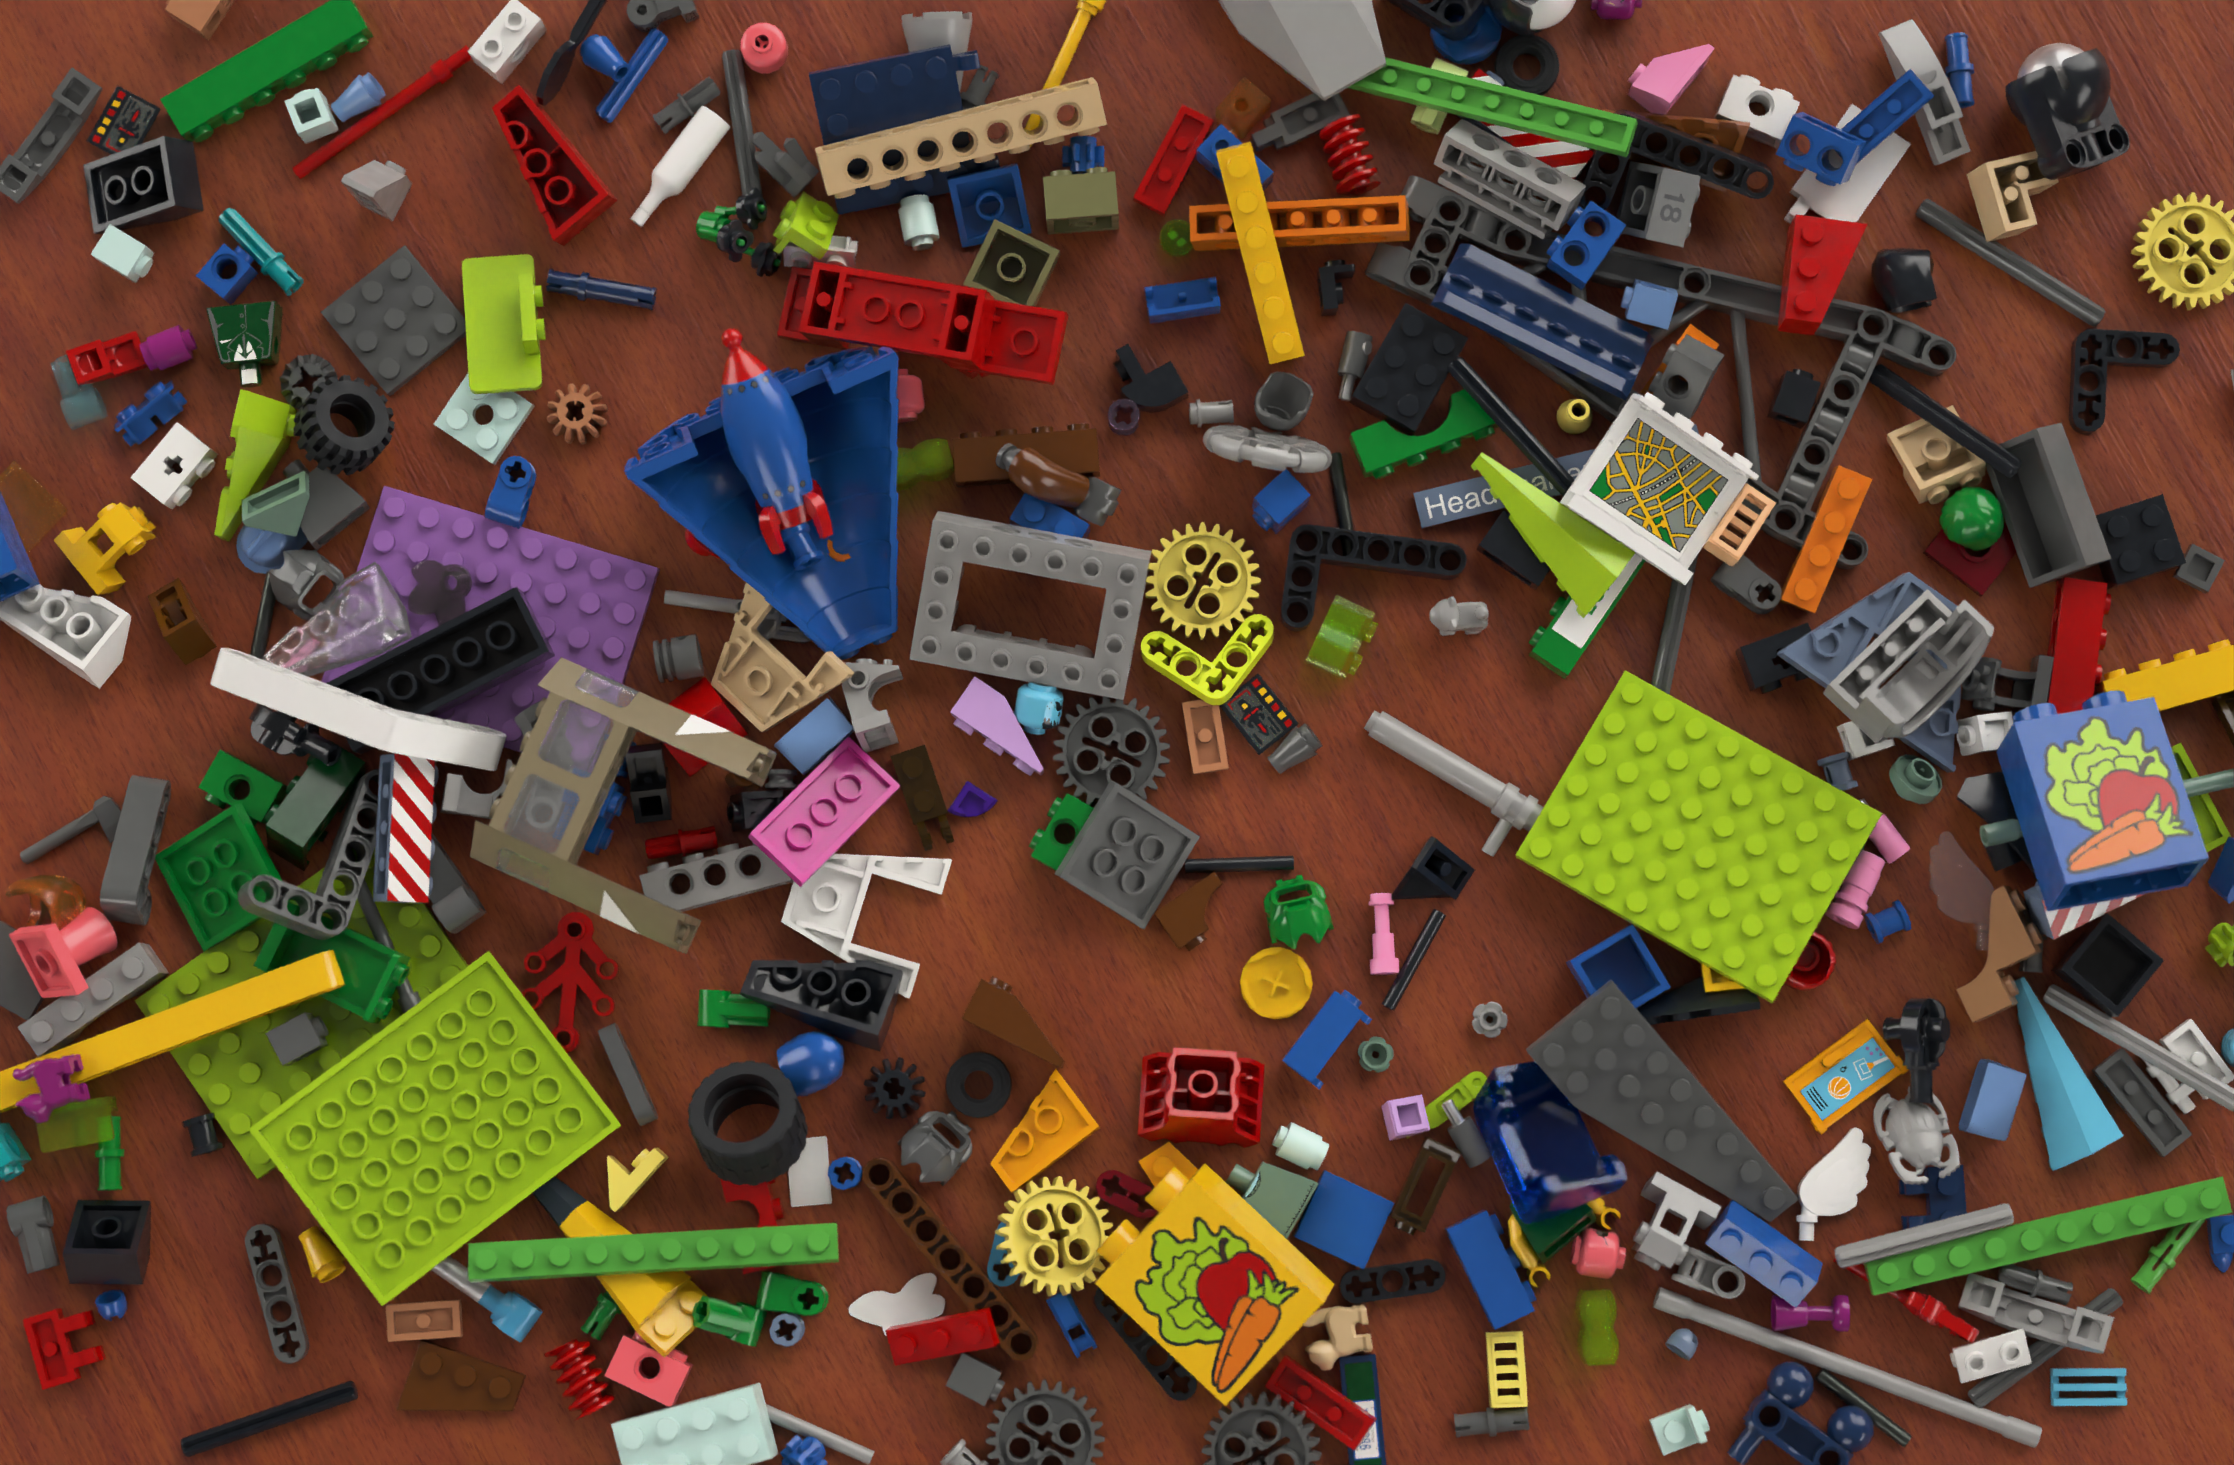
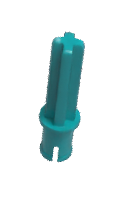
M227 208L218 217L219 223L261 266L260 271L262 274L269 275L284 290L287 296L292 295V292H297L303 285L304 280L284 261L285 256L281 252L276 253L235 209Z

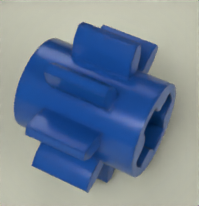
M1092 136L1071 137L1070 146H1062V167H1070L1072 174H1085L1089 168L1104 167V146H1097V139Z
M795 1435L786 1444V1448L780 1452V1455L784 1457L782 1465L828 1464L824 1459L826 1451L823 1444L811 1436L802 1440L800 1436Z

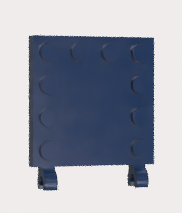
M949 44L809 72L823 144L828 145L962 111L963 106L956 71L981 68L977 50L952 55ZM962 131L957 133L952 141L953 146L957 148L966 147L970 143L968 132ZM930 140L923 141L919 145L917 153L922 157L931 156L936 150V143ZM895 149L888 150L883 155L882 162L888 166L896 165L901 159V152ZM995 155V158L990 161L975 163L973 159L960 162L961 167L951 171L940 172L939 168L925 171L926 176L916 180L906 181L904 177L890 180L891 185L880 189L871 190L870 186L855 189L856 194L852 196L835 198L838 215L900 203L903 198L912 195H927L930 197L950 193L947 178L1000 167L998 155ZM861 158L853 159L848 164L847 171L854 175L861 174L866 169L867 162Z

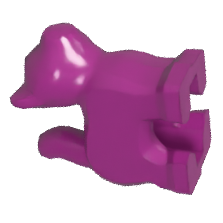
M80 1054L63 1056L60 1059L47 1058L31 1063L24 1069H15L13 1072L14 1079L26 1081L34 1076L40 1089V1093L30 1094L15 1105L21 1107L25 1115L34 1119L36 1123H43L49 1120V1116L55 1108H60L75 1100L81 1102L90 1099L86 1083L72 1084L70 1081V1075L74 1074V1071L83 1070Z

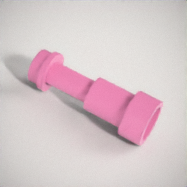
M1392 893L1370 894L1369 906H1374L1375 934H1372L1373 959H1370V975L1399 973V958H1395L1394 933H1390L1389 905H1394Z

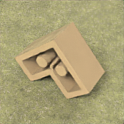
M2036 151L1987 162L1967 174L1986 242L2016 236L2037 225L2029 196L2041 193L2059 181L2058 179L2049 180L2041 173Z

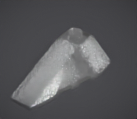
M373 562L345 578L337 586L339 592L325 605L320 602L314 607L312 611L315 615L301 628L293 627L263 656V659L309 677L383 654L412 637L406 608L381 567L376 562Z

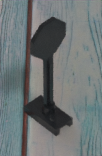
M589 0L571 31L569 41H566L553 54L542 74L536 93L539 104L546 106L558 94L569 74L576 48L588 35L607 0Z

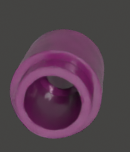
M180 325L147 337V341L140 344V349L149 369L152 371L159 368L162 371L194 358L192 351L197 349V344L190 329L183 330Z

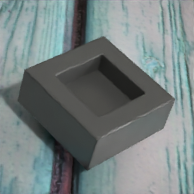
M2192 543L2184 554L2186 563L2177 567L2173 577L2205 594L2209 592L2225 560Z

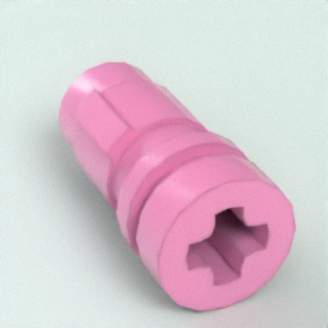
M1862 850L1844 879L1840 891H1837L1833 898L1835 902H1831L1826 910V916L1849 928L1859 929L1864 918L1861 914H1865L1869 908L1866 903L1874 892L1886 862L1879 856Z

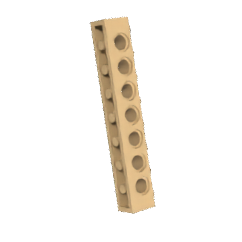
M1091 77L815 148L827 195H835V198L839 199L856 194L855 189L870 186L871 190L887 187L891 185L890 180L904 177L906 181L916 180L926 176L925 171L939 168L940 172H946L961 167L960 162L971 159H974L975 163L990 161L995 158V153L1006 150H1009V154L1025 152L1030 149L1029 144L1041 141L1044 142V145L1060 143L1065 140L1064 136L1078 132L1079 136L1092 135L1100 131V126L1107 125L1098 83ZM1064 105H1072L1075 108L1072 119L1065 122L1059 121L1057 118L1058 110ZM1029 114H1038L1040 116V123L1034 130H1025L1022 127L1024 118ZM994 123H1003L1006 127L1004 135L999 139L989 138L987 135L989 127ZM962 131L970 133L971 140L966 147L957 148L953 146L952 141L957 133ZM930 140L935 142L936 150L931 156L922 157L917 153L918 147L923 141ZM895 149L900 151L901 159L896 165L888 166L882 162L883 155L888 150ZM861 158L867 162L864 172L858 175L849 173L847 167L850 161Z

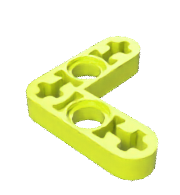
M1254 614L1247 617L1213 662L1208 661L1161 631H1153L1143 637L1141 655L1147 665L1211 705H1222L1232 697L1272 644L1274 626L1272 621L1262 614ZM1260 627H1263L1265 636L1257 635L1252 641L1251 649L1247 645L1252 637L1251 628L1258 630ZM1160 643L1163 644L1164 653L1172 658L1169 666H1167L1168 659L1166 655L1161 652H1156L1154 655L1151 654V645L1157 647ZM1234 652H1241L1247 657V662L1241 667H1232L1227 663L1228 656ZM1182 661H1191L1197 666L1196 671L1189 676L1180 675L1176 668ZM1223 670L1227 674L1222 681L1223 691L1215 690L1211 693L1209 683L1216 685L1222 678Z

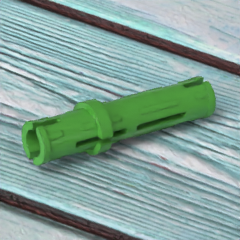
M2206 1219L2191 1222L2178 1241L2175 1238L2186 1223L2172 1226L2157 1247L2152 1246L2149 1249L2148 1254L2150 1256L2130 1281L2145 1293L2150 1294L2165 1272L2175 1267V1259L2194 1237ZM2168 1247H2171V1250L2161 1261V1263L2158 1265L2155 1271H2153V1266L2160 1259V1257L2163 1255Z

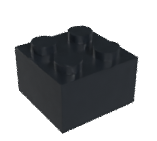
M2163 494L2096 515L2111 556L2110 560L2099 563L2104 582L2108 583L2107 590L2175 569L2186 563Z
M2106 913L2092 920L2051 971L2098 1010L2110 1017H2118L2164 960L2111 915Z

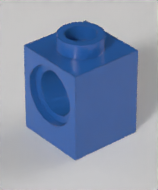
M224 243L196 276L231 305L257 276L258 272L250 265L254 259L239 246L232 250ZM229 264H237L235 276L230 279H223L222 272L224 268Z

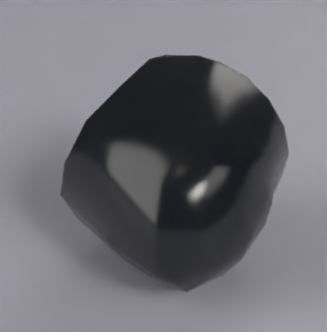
M1890 248L1877 252L1872 263L1871 276L1876 291L1881 296L1889 313L1930 307L1932 305L1931 301L1937 298L1932 278L1934 262L1930 250Z

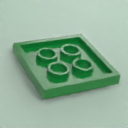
M242 803L229 807L156 854L155 857L203 952L231 938L262 918L247 912L239 904L238 892L242 885L260 875L271 876L282 881ZM254 886V898L264 903L266 899L264 890L259 886Z

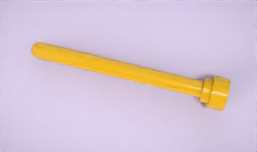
M1075 0L1078 3L1076 6L1078 10L1077 15L1042 90L1060 86L1090 18L1095 17L1097 12L1102 11L1106 0ZM1038 114L1030 115L1025 130H1034L1038 127L1040 123V116Z

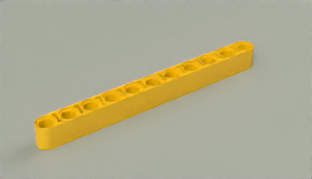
M334 950L315 954L0 1071V1113L17 1108L15 1104L28 1095L40 1093L34 1076L26 1081H18L13 1077L15 1069H24L36 1061L47 1058L60 1059L63 1056L80 1054L83 1070L74 1071V1074L70 1075V1081L72 1084H81L343 987L345 982Z

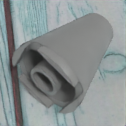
M961 11L925 12L922 17H913V14L902 15L901 24L909 52L950 44L952 55L967 52L973 20L972 12L965 14ZM956 71L959 91L961 90L964 71Z

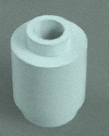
M912 195L903 198L900 201L901 208L898 210L904 244L912 246L913 250L916 251L933 247V242L940 238L933 203L929 202L927 195Z
M1290 1122L1287 1128L1281 1125L1272 1143L1273 1146L1277 1147L1275 1155L1306 1170L1309 1167L1318 1170L1329 1148V1144L1322 1141V1136L1293 1122Z

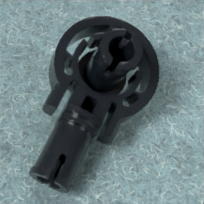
M257 703L249 717L253 721L251 724L252 737L278 754L290 755L293 753L299 757L309 754L327 766H333L340 759L341 747L320 736V730L317 725L307 723L302 727L295 723L296 717L280 711H274Z
M1911 998L1906 1002L1901 1018H1885L1883 1034L1886 1040H1901L1905 1052L1903 1066H1907V1069H1910L1909 1102L1933 1103V1070H1936V1066H1940L1939 1057L1943 1055L1946 1041H1948L1950 1036V1023L1946 1018V1010L1943 1004L1938 1000L1932 998Z

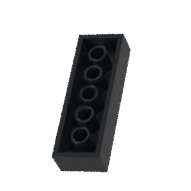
M516 586L326 684L395 710L436 717L554 657L555 654L524 592ZM346 737L352 751L360 755L375 748Z

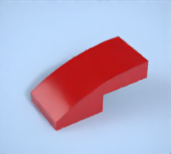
M137 331L104 342L98 339L66 351L79 386L115 378L148 367L140 349L141 341Z

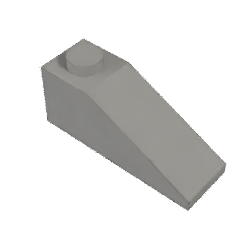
M373 160L345 174L341 180V183L361 206L391 221L394 220L412 186V182L405 175L407 170L387 160L385 165Z

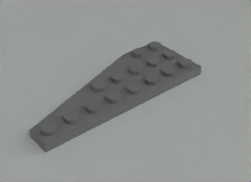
M1612 979L1526 1048L1528 1054L1574 1107L1769 1222L1773 1221L1799 1200L1794 1191Z

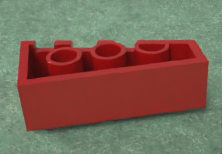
M518 85L492 107L508 144L518 160L519 168L535 197L538 209L543 214L549 227L548 230L553 241L564 246L618 201L529 90Z

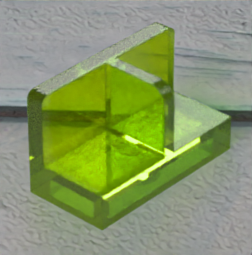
M105 1096L68 1103L60 1108H55L51 1112L48 1121L36 1123L41 1152L83 1147L89 1144L113 1140L115 1136L111 1112L118 1111L116 1097Z

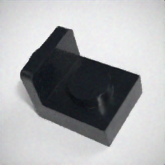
M1331 260L1325 262L1324 267H1319L1317 282L1321 317L1336 315L1338 305L1343 304L1342 284L1335 283V280L1353 278L1355 264H1346L1345 260Z
M783 790L741 792L730 796V802L727 805V818L729 823H732L733 832L755 829L784 800Z

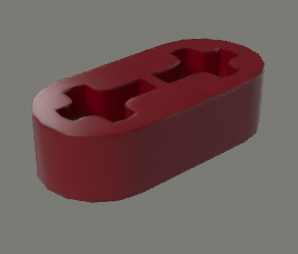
M1107 1170L1098 1177L1096 1192L1105 1202L1142 1219L1151 1218L1158 1213L1154 1208L1153 1210L1147 1208L1142 1213L1137 1210L1139 1204L1129 1199L1131 1192L1139 1196H1144L1146 1192H1151L1154 1189L1151 1186L1117 1170ZM1113 1176H1117L1120 1178L1118 1185L1128 1190L1126 1196L1114 1192L1111 1197L1104 1194L1106 1187L1101 1185L1104 1179L1111 1180Z

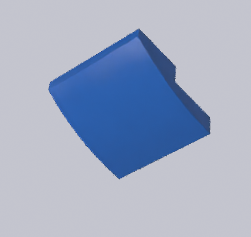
M1323 1170L1318 1181L1319 1184L1312 1194L1293 1236L1364 1270L1393 1208L1394 1202Z

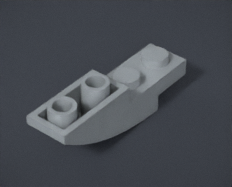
M1913 19L1879 32V37L1896 81L1911 69L1935 96L1915 113L1933 164L1939 165L1970 152L1971 150L1959 121L1963 114L1956 96L1931 46Z

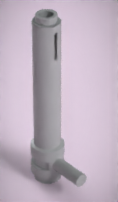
M1374 710L1364 727L1365 730L1369 731L1368 736L1489 807L1491 813L1500 818L1481 849L1492 857L1495 856L1512 826L1520 831L1522 828L1530 831L1544 808L1538 804L1539 800L1530 794L1526 797L1519 792L1520 788L1510 782L1504 784L1384 711L1380 714Z

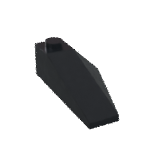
M753 960L740 995L842 1040L880 1051L893 1019L903 971L869 960H856V963H834V960H822V963H798L797 960Z
M1702 975L1637 1008L1650 1025L1761 1009L1758 995L1747 989L1705 993Z

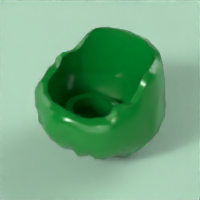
M1964 487L1961 490L1955 491L1953 496L1948 497L1941 508L1939 522L1945 535L1952 542L1973 551H1980L1991 547L2001 537L2004 528L2001 505L1995 495L1989 490L1982 487Z

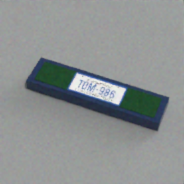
M1376 1354L1339 1357L1342 1394L1377 1418L1357 1450L1354 1451L1347 1446L1349 1465H1386Z

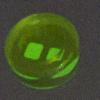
M1174 219L1162 227L1160 245L1168 255L1181 257L1187 255L1193 249L1190 242V224L1188 222Z

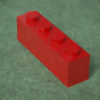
M2063 577L2056 581L2047 656L2054 657L2047 703L2054 704L2058 714L2083 710L2082 704L2087 699L2093 697L2094 687L2100 684L2102 665L2098 664L2099 650L2104 649L2107 638V630L2102 629L2103 617L2108 615L2111 606V594L2107 593L2108 583Z

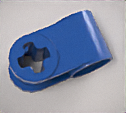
M508 457L500 466L495 486L487 501L485 509L486 519L518 529L522 527L537 477L533 465L523 457ZM521 465V469L526 472L525 478L519 477L515 483V479L510 473L512 470H519Z

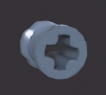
M1848 751L1817 760L1818 766L1823 767L1827 783L1841 791L1858 787L1857 781L1853 780L1847 761L1850 757Z
M781 1313L772 1321V1326L769 1330L770 1336L776 1344L784 1347L792 1346L801 1340L805 1333L804 1321L798 1314ZM785 1319L787 1324L794 1322L797 1329L792 1332V1339L787 1334L782 1336L779 1334L778 1330L783 1326L781 1320Z

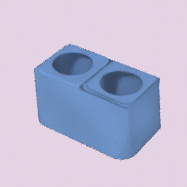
M826 698L777 741L774 747L805 776L854 732V728L831 698Z
M1981 1059L1973 1076L1959 1122V1130L1994 1140L2006 1141L2027 1075L1990 1059Z

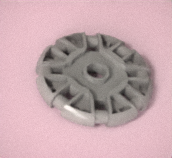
M1218 425L1209 428L1203 436V443L1210 452L1239 463L1243 459L1252 461V466L1279 471H1284L1287 467H1291L1294 472L1316 473L1326 470L1332 462V454L1324 445L1296 435H1281L1282 432L1279 431L1271 433L1256 427L1248 430L1243 426Z

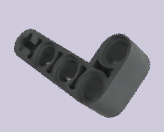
M137 775L131 776L100 892V905L108 920L143 926L149 920L152 896L148 889V884L170 802L171 782L169 780Z
M432 833L431 838L435 843V852L430 860V875L433 879V889L429 898L434 904L431 907L444 927L450 933L457 934L487 912Z

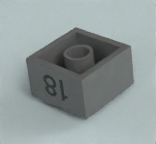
M1630 161L1616 217L1626 224L1622 234L1684 247L1685 239H1687L1691 231L1690 219L1693 206L1700 194L1699 182L1701 176Z

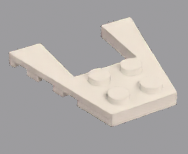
M834 854L802 887L793 881L781 922L848 963H856V960H869L902 970L903 976L899 994L910 999L920 964L853 944L851 940L872 874L942 895L952 860Z

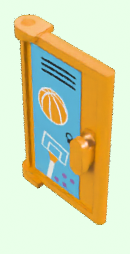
M1866 1019L1783 1080V1083L1811 1118L1810 1122L1815 1127V1130L1822 1135L1827 1131V1128L1900 1074H1905L1909 1069H1907V1066H1903V1060L1900 1056L1894 1054L1871 1022Z

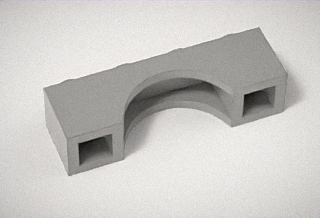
M137 943L87 978L85 981L89 987L78 995L58 998L22 1023L18 1028L38 1057L49 1054L67 1046L77 1039L82 1031L101 1015L120 1003L140 995L166 977L169 972L150 944Z

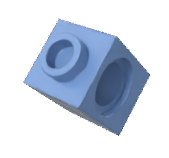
M1635 279L1633 287L1626 286L1620 307L1626 308V319L1668 330L1678 298V292L1676 289Z

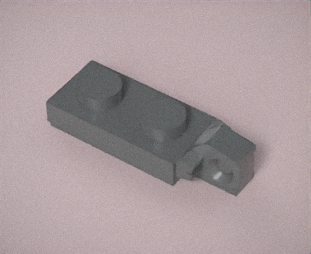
M1313 93L1271 113L1270 117L1263 121L1265 128L1251 134L1250 140L1256 152L1273 144L1277 151L1284 147L1286 149L1320 133L1329 123L1350 114L1339 93L1325 101Z

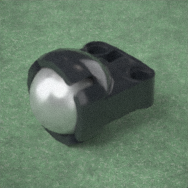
M2053 43L2040 47L2023 62L2017 79L2006 86V99L2009 107L2016 118L2027 127L2038 155L2039 169L2049 180L2066 178L2115 159L2129 149L2130 140L2128 133L2120 124L2109 96L2111 90L2110 70L2105 57L2097 48L2084 52L2082 49L2066 43Z

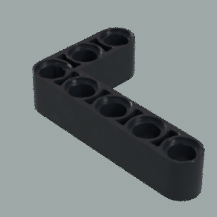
M1622 109L1614 113L1635 118L1638 123L1628 156L1616 155L1619 158L1618 166L1613 170H1605L1600 166L1599 159L1607 152L1595 150L1582 182L1586 185L1580 204L1583 209L1586 208L1590 201L1585 197V193L1590 187L1597 186L1604 190L1606 197L1600 203L1595 204L1604 210L1608 208L1631 152L1683 172L1701 176V179L1754 199H1761L1769 195L1774 186V179L1771 169L1760 161L1632 111ZM1654 132L1662 133L1667 139L1665 146L1658 150L1651 149L1646 144L1647 137ZM1692 145L1699 149L1700 157L1698 160L1687 163L1680 158V151L1685 146ZM1724 158L1732 161L1734 168L1730 174L1720 176L1714 172L1713 166L1719 159ZM1753 172H1762L1768 179L1765 186L1753 189L1747 184V178Z
M1310 524L1301 525L1293 531L1289 543L1280 620L1285 628L1293 632H1300L1310 625L1315 608L1320 563L1441 580H1453L1464 570L1467 563L1466 554L1459 545L1453 543ZM1303 534L1311 535L1316 541V547L1311 551H1302L1298 548L1296 539ZM1338 539H1347L1352 545V552L1347 556H1339L1334 553L1332 543ZM1373 544H1381L1386 548L1388 556L1382 561H1375L1369 556L1368 548ZM1413 548L1419 550L1423 555V562L1418 566L1409 565L1404 559V552ZM1445 553L1455 555L1459 561L1458 568L1452 571L1445 570L1440 564L1441 555ZM1297 570H1305L1310 574L1312 582L1306 587H1299L1293 583L1291 575ZM1293 605L1302 606L1307 612V618L1300 623L1292 622L1287 616V609Z

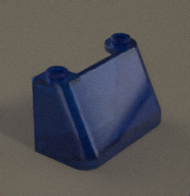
M1535 1061L1493 1068L1475 1097L1473 1106L1474 1116L1516 1211L1525 1224L1545 1221L1622 1188L1628 1179L1623 1162L1614 1154L1600 1157L1578 1109L1572 1105Z

